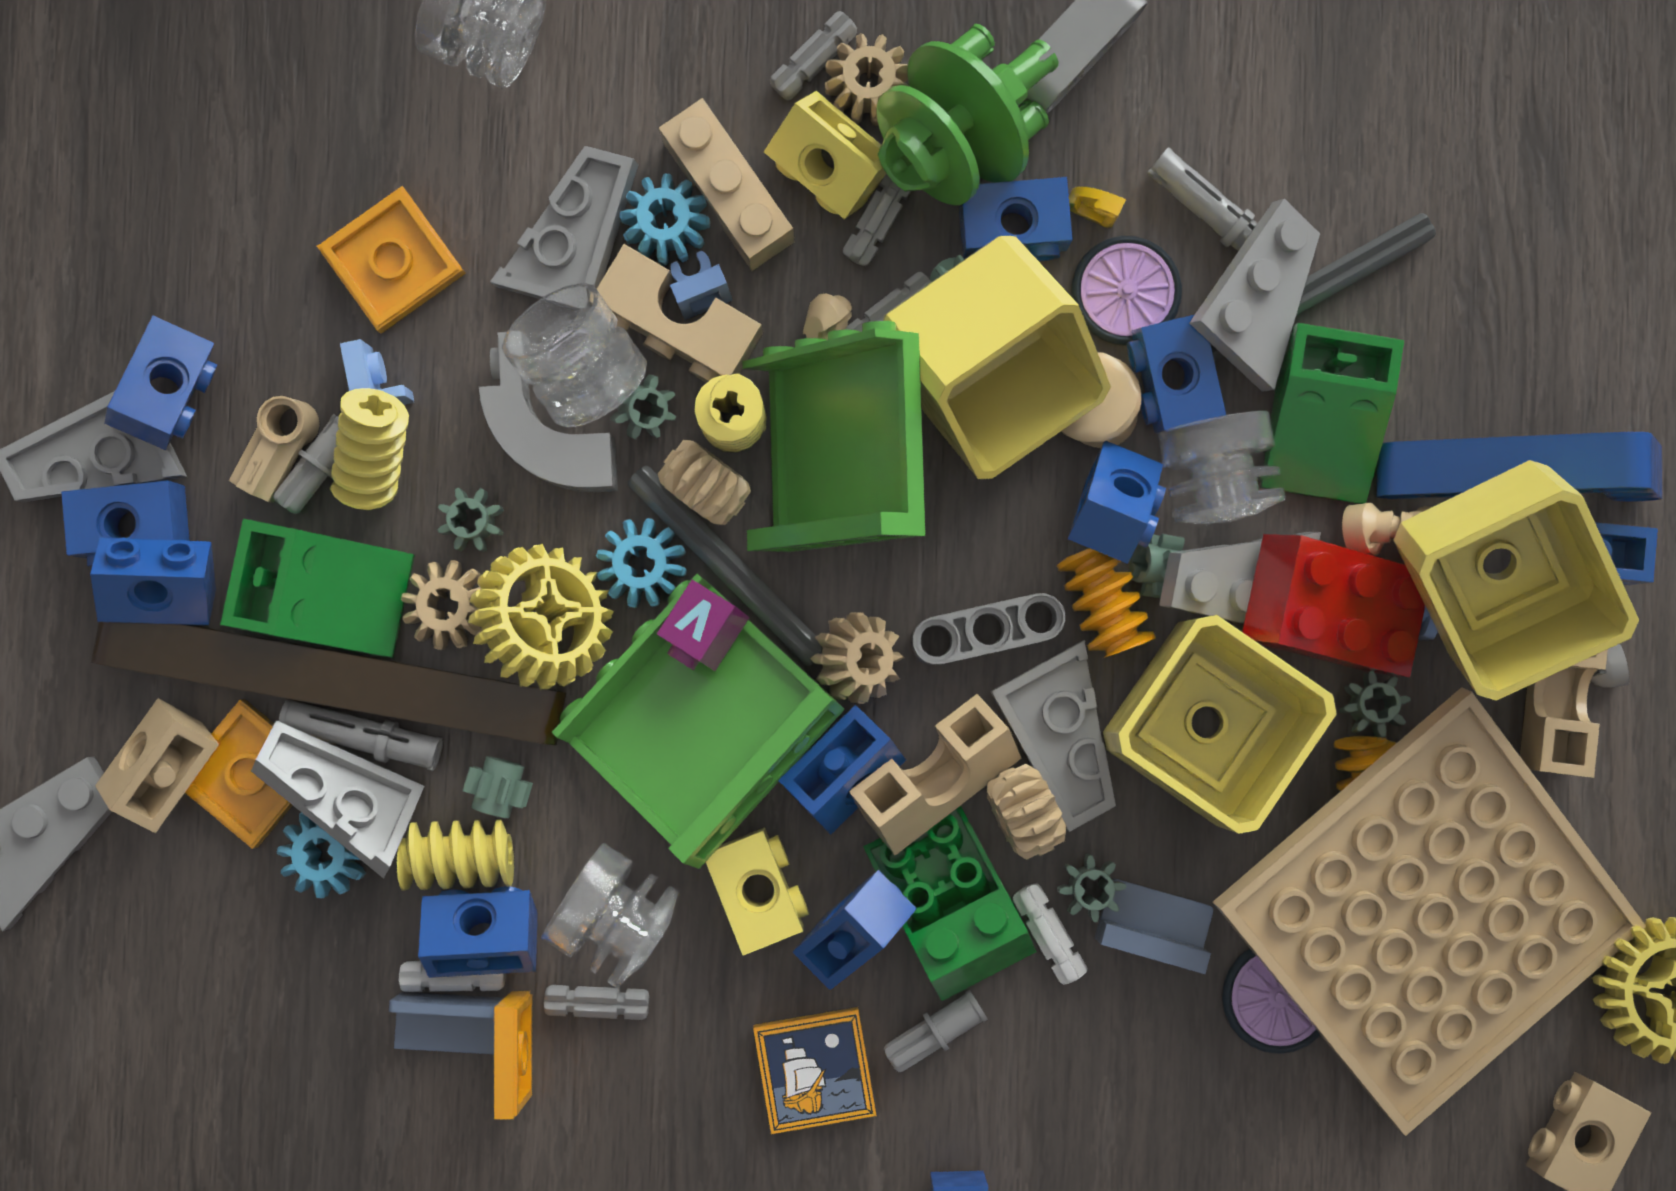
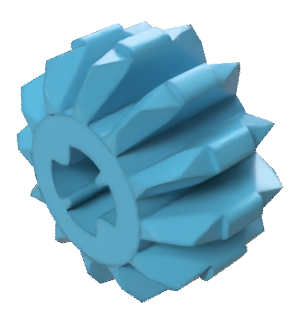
M663 174L661 188L656 189L649 177L642 179V185L646 194L642 196L637 192L629 191L626 199L635 209H626L620 212L621 222L632 226L623 234L627 244L640 242L637 252L646 257H650L654 250L657 249V260L661 266L668 264L669 251L676 250L678 259L681 262L687 261L689 257L684 245L688 243L695 248H702L704 239L695 230L710 228V218L699 213L707 206L704 196L696 195L690 197L693 185L689 180H684L673 190L674 184L671 174ZM667 210L672 211L676 223L670 228L664 223V229H658L655 216L659 212H663V215L666 217Z
M647 518L645 520L641 535H638L637 528L631 519L625 520L623 528L628 538L622 540L615 532L608 531L605 537L609 542L617 546L614 553L607 550L597 551L596 557L598 559L612 562L613 567L599 571L597 573L598 579L600 581H609L618 578L608 592L609 596L613 599L622 596L630 587L627 598L629 607H638L642 591H645L650 606L656 607L660 604V598L655 588L661 586L668 594H671L676 588L675 585L666 580L668 574L678 577L686 575L687 570L685 567L670 564V560L679 558L686 553L685 548L682 545H675L664 549L675 533L667 527L653 539L656 529L653 519ZM639 550H647V557L655 561V566L651 572L644 569V577H636V569L629 566V560L632 555L640 556Z
M301 812L299 814L301 827L290 824L285 826L283 830L285 836L293 844L279 846L276 851L282 857L291 856L292 864L286 865L281 869V874L286 877L298 872L300 876L296 881L295 890L301 893L309 889L313 884L316 898L327 897L331 886L338 894L349 891L350 883L348 877L359 880L366 874L363 867L355 862V860L360 859ZM328 841L331 845L327 852L333 859L321 863L319 858L322 852L316 845Z

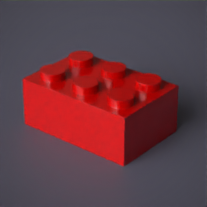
M1263 534L1242 632L1261 645L1365 672L1374 671L1376 674L1410 678L1425 604L1404 564L1303 535Z

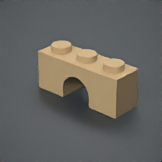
M703 98L659 127L664 146L687 179L692 182L693 186L696 185L718 217L723 231L751 271L795 242L793 227Z
M623 244L591 297L596 307L601 310L598 318L623 334L630 327L646 336L647 338L643 345L667 360H671L675 353L692 363L688 371L705 383L709 382L712 378L722 375L739 374L742 370V361L748 360L763 335L762 325L716 297L701 319L689 324H679L671 321L662 312L663 299L674 281L670 270Z
M1608 649L1527 686L1520 757L1530 770L1594 778L1600 724L1592 723L1588 718L1587 693L1594 673L1598 670H1606Z
M978 694L935 725L939 734V741L933 753L924 762L914 768L901 770L894 760L890 759L849 791L865 820L894 855H897L988 785L989 781L997 778L999 773L1006 771L1022 759L1009 728Z

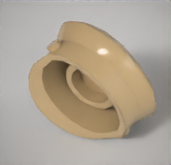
M1098 352L1111 388L1100 405L1061 432L1083 444L1101 448L1104 441L1119 445L1132 434L1137 423L1142 399L1139 381L1130 367L1115 357Z

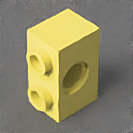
M817 91L794 104L764 150V153L775 161L777 169L784 176L799 181L816 195L817 202L825 210L833 214H839L843 219H846L865 205L886 175L878 157L881 144ZM822 149L827 151L833 158L834 169L824 162L821 154Z
M764 827L722 844L706 861L743 956L803 932L804 925L801 918L809 915V911L799 886L788 887L781 868L790 864L778 835L769 838ZM752 875H764L773 883L774 894L768 901L758 903L746 896L744 882Z

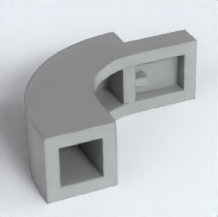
M519 331L497 332L498 348L490 349V369L493 380L500 379V386L479 387V394L487 424L503 450L531 474L554 486L579 492L618 491L615 438L610 433L564 434L543 425L536 416L530 400L527 340Z

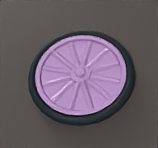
M1118 236L1102 241L1083 256L1076 267L1072 280V298L1079 305L1086 325L1094 335L1107 342L1127 345L1128 342L1133 341L1132 330L1174 320L1182 300V283L1179 271L1172 258L1160 246L1150 240L1136 236Z
M1250 948L1236 959L1224 981L1222 1000L1227 1020L1240 1039L1251 1047L1263 1052L1282 1054L1295 1052L1307 1047L1320 1036L1319 1032Z

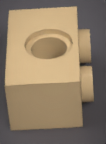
M158 698L95 787L109 810L156 833L219 744L201 721Z
M1574 1072L1572 1078L1565 1081L1557 1090L1553 1101L1555 1110L1545 1128L1538 1130L1532 1138L1528 1150L1530 1158L1526 1166L1567 1191H1611L1652 1112L1593 1080ZM1590 1125L1591 1138L1589 1142L1581 1148H1576L1575 1136L1582 1127Z

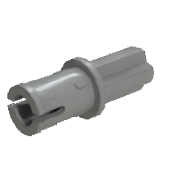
M335 414L331 416L329 422L306 452L303 450L299 451L298 454L302 458L274 493V500L291 513H300L326 477L332 478L334 448L337 446L336 432L339 430L338 416Z
M970 990L930 1016L928 1012L922 1014L925 1020L884 1046L885 1054L895 1070L903 1072L941 1047L944 1051L950 1049L947 1045L949 1042L979 1023L988 1020Z

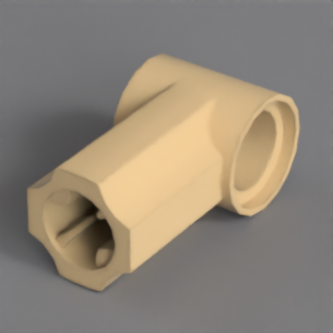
M276 396L266 400L259 408L257 414V428L229 481L253 496L274 503V493L289 475L299 456V451L305 445L312 442L318 433L320 425L315 409L306 402L285 396ZM292 408L297 415L298 422L294 431L285 436L280 429V418L285 411Z

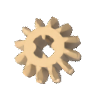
M860 33L856 36V50H853L847 44L840 43L837 46V54L840 60H828L826 63V72L833 78L825 82V93L831 96H838L833 105L841 112L852 107L851 120L856 124L861 122L863 113H870L872 124L877 126L876 107L880 96L893 86H909L905 83L908 80V65L900 64L904 57V50L901 46L885 52L887 38L883 34L877 37L874 46H867V38L864 34ZM867 73L868 78H870L871 73L878 76V85L870 88V82L868 81L866 87L859 84L860 75Z
M683 440L676 450L672 449L663 461L665 464L658 473L660 483L674 494L676 498L703 518L708 519L711 523L726 525L746 504L744 501L751 492L749 483L730 466L697 442Z
M455 560L449 562L445 574L439 563H428L427 571L430 581L414 573L410 577V581L420 589L418 595L412 593L402 594V602L416 604V610L406 613L403 616V621L405 624H416L422 621L415 632L414 638L424 642L434 633L433 645L435 649L445 650L450 637L457 648L467 647V637L464 629L475 636L483 631L482 627L468 623L469 616L476 610H479L469 601L471 595L478 589H481L480 587L472 589L481 574L476 569H470L461 577V563ZM450 591V599L458 602V609L456 613L448 612L449 619L445 620V611L437 609V602L439 598L447 599L446 592Z
M851 612L846 616V619L834 618L828 621L830 634L820 633L815 637L823 647L822 654L817 653L810 658L815 664L823 665V669L815 680L822 685H830L829 695H832L835 699L845 700L848 698L851 703L864 704L868 702L869 697L880 698L887 695L885 682H895L900 679L892 669L893 662H898L905 658L899 652H893L892 650L893 645L900 636L892 631H885V620L879 617L868 618L864 613Z
M1027 764L1016 769L1012 767L999 773V777L988 782L987 799L992 807L991 811L995 815L998 826L1004 833L1006 841L1010 843L1015 853L1027 860L1035 855L1042 856L1054 850V846L1065 841L1066 824L1062 818V812L1055 801V796L1048 787L1047 781L1042 779L1037 769Z

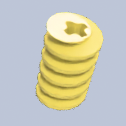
M737 373L712 378L702 386L695 400L694 412L701 431L712 446L725 452H740L754 445L766 430L767 417L759 389L753 382ZM732 406H738L741 416L733 415L730 423H725L721 412L730 413Z
M370 388L354 389L346 392L340 402L339 430L336 432L337 446L334 448V463L331 471V477L334 482L330 490L333 496L344 505L355 509L372 510L390 503L397 494L409 414L403 403L384 391Z
M496 819L490 835L485 834L481 820L474 821L470 835H464L460 821H453L449 836H443L438 821L431 822L427 837L421 836L417 822H411L406 838H402L398 847L397 878L402 891L408 890L414 879L421 890L430 889L435 877L442 889L452 888L456 877H458L463 888H471L474 886L478 874L485 887L495 886L499 874H501L502 880L507 887L512 886L514 879L513 844L511 835L507 834L502 819Z

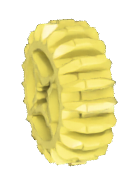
M543 544L534 545L528 552L523 547H518L508 554V558L506 556L497 558L491 563V571H485L480 575L477 584L481 589L475 591L469 601L479 610H476L469 616L468 623L482 627L483 631L474 637L473 644H488L491 651L486 654L484 663H493L499 659L503 663L500 677L508 678L517 671L520 687H528L535 680L540 690L549 689L556 682L560 686H566L575 681L576 676L582 677L589 673L593 667L592 662H596L603 657L606 650L602 643L609 640L613 633L603 623L612 618L614 611L600 605V602L607 597L609 590H595L592 583L595 581L598 572H588L584 575L579 570L582 557H574L567 563L565 562L563 547L555 548L548 554ZM525 581L526 591L521 594L522 602L514 607H507L508 596L513 583ZM568 626H574L571 646L566 653L558 654L557 643L562 641V631Z
M1652 917L1646 919L1645 925L1647 927L1644 929L1638 925L1631 928V933L1634 937L1631 941L1627 942L1621 938L1616 939L1614 945L1619 951L1614 957L1604 956L1602 960L1603 965L1608 967L1606 976L1598 974L1592 977L1594 984L1605 987V993L1597 995L1592 1000L1596 1006L1609 1009L1601 1017L1600 1021L1607 1028H1617L1613 1036L1617 1043L1623 1046L1631 1044L1633 1054L1642 1058H1646L1651 1054L1654 1061L1666 1064L1669 1063L1672 1056L1676 1060V991H1672L1671 995L1668 996L1649 989H1664L1665 984L1676 987V918L1669 917L1665 924H1663L1661 919ZM1653 955L1649 969L1637 975L1644 962ZM1633 994L1641 995L1646 1002V1016L1651 1018L1650 1029L1642 1022L1636 1012Z

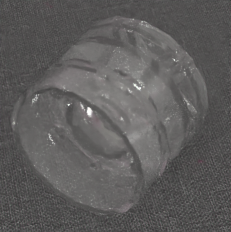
M422 0L415 29V45L420 53L449 66L459 65L466 58L467 70L470 75L476 78L486 75L490 84L501 89L507 88L518 77L535 46L543 21L546 0Z
M578 283L568 285L547 294L531 305L514 321L505 334L502 344V350L506 358L525 383L534 385L533 391L542 405H545L554 422L564 427L585 425L617 408L637 389L646 372V359L636 344L633 343L627 331L623 327L617 326L618 319L592 284Z
M1251 411L1205 419L1173 427L1157 434L1163 469L1189 470L1190 475L1189 480L1167 489L1169 497L1176 498L1193 495L1195 501L1194 504L1172 510L1174 524L1196 523L1208 526L1257 516L1274 505L1286 502L1284 488L1259 490L1258 482L1280 476V467L1269 465L1254 466L1253 456L1264 453L1276 446L1268 411Z
M604 842L594 853L564 897L543 932L541 939L570 958L588 941L593 942L598 947L592 958L589 970L596 974L610 954L620 961L607 982L619 989L629 976L644 966L672 922L675 902L681 892L669 885L655 905L646 898L658 877L651 873L635 890H632L625 883L632 870L634 861Z

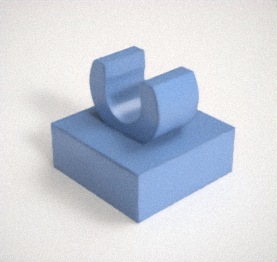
M703 251L696 253L701 269L692 276L684 275L677 261L671 263V273L675 283L671 284L670 287L684 320L708 311L715 297L724 303L732 301L727 282L719 264L712 267L709 257Z

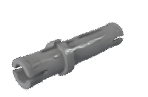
M1169 147L1146 173L1173 194L1177 200L1197 217L1213 228L1221 236L1219 241L1225 247L1232 245L1239 251L1258 224L1253 220L1255 215L1249 209L1242 211L1197 171L1188 166Z
M288 698L279 716V722L322 741L374 754L376 761L387 763L389 759L434 771L443 748L441 737H432L399 728V723L387 719L383 723Z

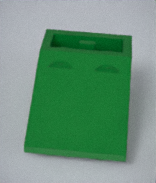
M1297 323L1293 326L1276 382L1260 488L1355 504L1366 503L1397 392L1404 340L1304 323Z
M243 519L220 625L394 658L405 602H402L401 597L403 593L408 591L415 554Z
M961 805L897 855L891 852L881 838L863 846L875 872L879 870L917 908L905 922L903 928L941 1001L1037 952L1021 917Z

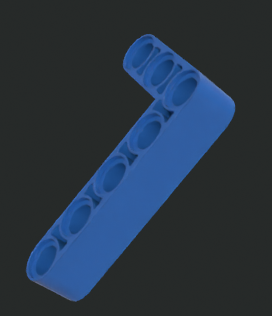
M1605 432L1382 443L1377 461V498L1417 499L1454 497L1531 460L1549 466L1579 493H1603L1613 501L1639 502L1661 500L1662 445L1649 432Z

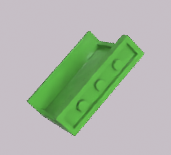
M871 321L862 324V332L858 330H834L828 332V340L822 338L795 340V348L788 346L766 347L763 349V356L742 361V369L769 371L773 526L747 530V551L795 552L925 536L919 333L896 331V323L892 321Z
M698 574L692 578V580L728 601ZM686 580L672 591L668 598L667 607L656 619L645 622L637 629L632 637L633 644L619 659H613L599 671L596 677L597 683L583 698L574 700L564 709L560 716L561 723L552 733L557 738L568 742L671 844L668 849L683 864L700 869L779 782L778 780L805 754L845 709L749 619L716 671H713L701 662L693 671L668 655L667 652L672 644L657 635V632L691 581Z

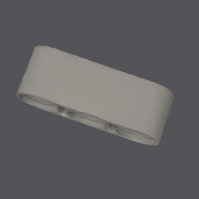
M1075 0L1039 38L1051 47L1039 60H1045L1055 53L1059 64L1056 70L1047 74L1028 90L1027 99L1031 100V102L1039 103L1048 114L1129 29L1146 8L1148 2L1146 0Z
M1036 593L938 615L922 621L914 629L911 636V648L914 655L921 662L929 665H941L1052 639L1061 632L1065 623V610L1061 602L1054 596L1046 593ZM1033 603L1043 604L1051 611L1052 624L1044 633L1032 631L1025 621L1027 608ZM981 615L993 616L1000 623L1001 635L992 645L980 643L974 636L973 625L975 620ZM938 626L948 633L950 646L944 655L934 657L928 655L923 650L921 636L926 628Z

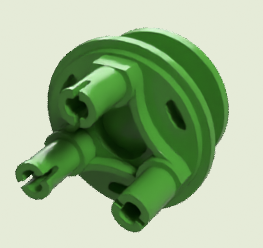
M974 24L952 44L931 41L916 49L908 62L907 77L909 86H893L883 93L877 102V122L884 139L879 149L878 157L889 178L905 192L923 190L938 201L949 205H961L971 199L978 190L979 177L993 183L1009 182L1016 179L1025 170L1028 163V140L1040 130L1045 129L1049 124L1048 115L1039 103L1035 101L1031 103V100L1024 101L1028 97V90L1058 67L1059 61L1055 53L1045 60H1039L1042 55L1051 49L1045 41L1035 40L1029 48L1008 65L1004 63L999 64L993 69H990L982 60L994 51L992 47L995 46V42L990 32L980 24Z

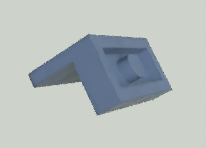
M1113 878V881L1117 880L1126 884V889L1115 891L1113 901L1120 910L1115 912L1108 907L1102 909L1094 938L1104 946L1206 974L1211 953L1204 949V944L1213 915V908L1208 904Z
M401 992L389 1000V1012L396 1013L394 1049L494 1054V1007L504 998Z

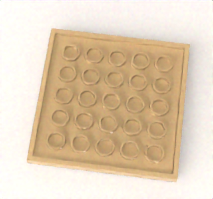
M1462 687L1213 901V904L1404 1136H1407L1603 965L1602 960L1604 956L1612 957L1619 951L1614 945L1617 938L1629 942L1634 938L1631 933L1632 927L1635 925L1640 926L1642 929L1647 927L1473 692Z

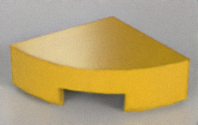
M1075 187L1069 195L1071 212L1106 228H1112L1126 199L1112 193L1090 187Z

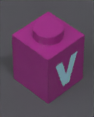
M691 579L657 632V635L672 644L667 654L693 671L699 662L716 671L750 617L730 602Z

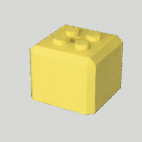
M996 237L889 311L883 318V321L895 322L896 331L919 333L921 409L977 479H993L1100 405L1111 388L1079 305L1017 237Z
M1531 460L1520 464L1401 522L1394 538L1399 553L1449 656L1479 696L1497 701L1631 639L1639 622L1636 611L1584 497L1547 465ZM1500 548L1510 551L1511 561L1505 570L1496 574L1484 571V559L1491 551Z
M1218 615L1182 621L1176 624L1104 729L1103 734L1106 750L1214 825L1240 834L1256 831L1260 828L1337 713L1333 694ZM1202 707L1212 708L1218 714L1220 720L1217 732L1208 738L1198 736L1192 728V717Z

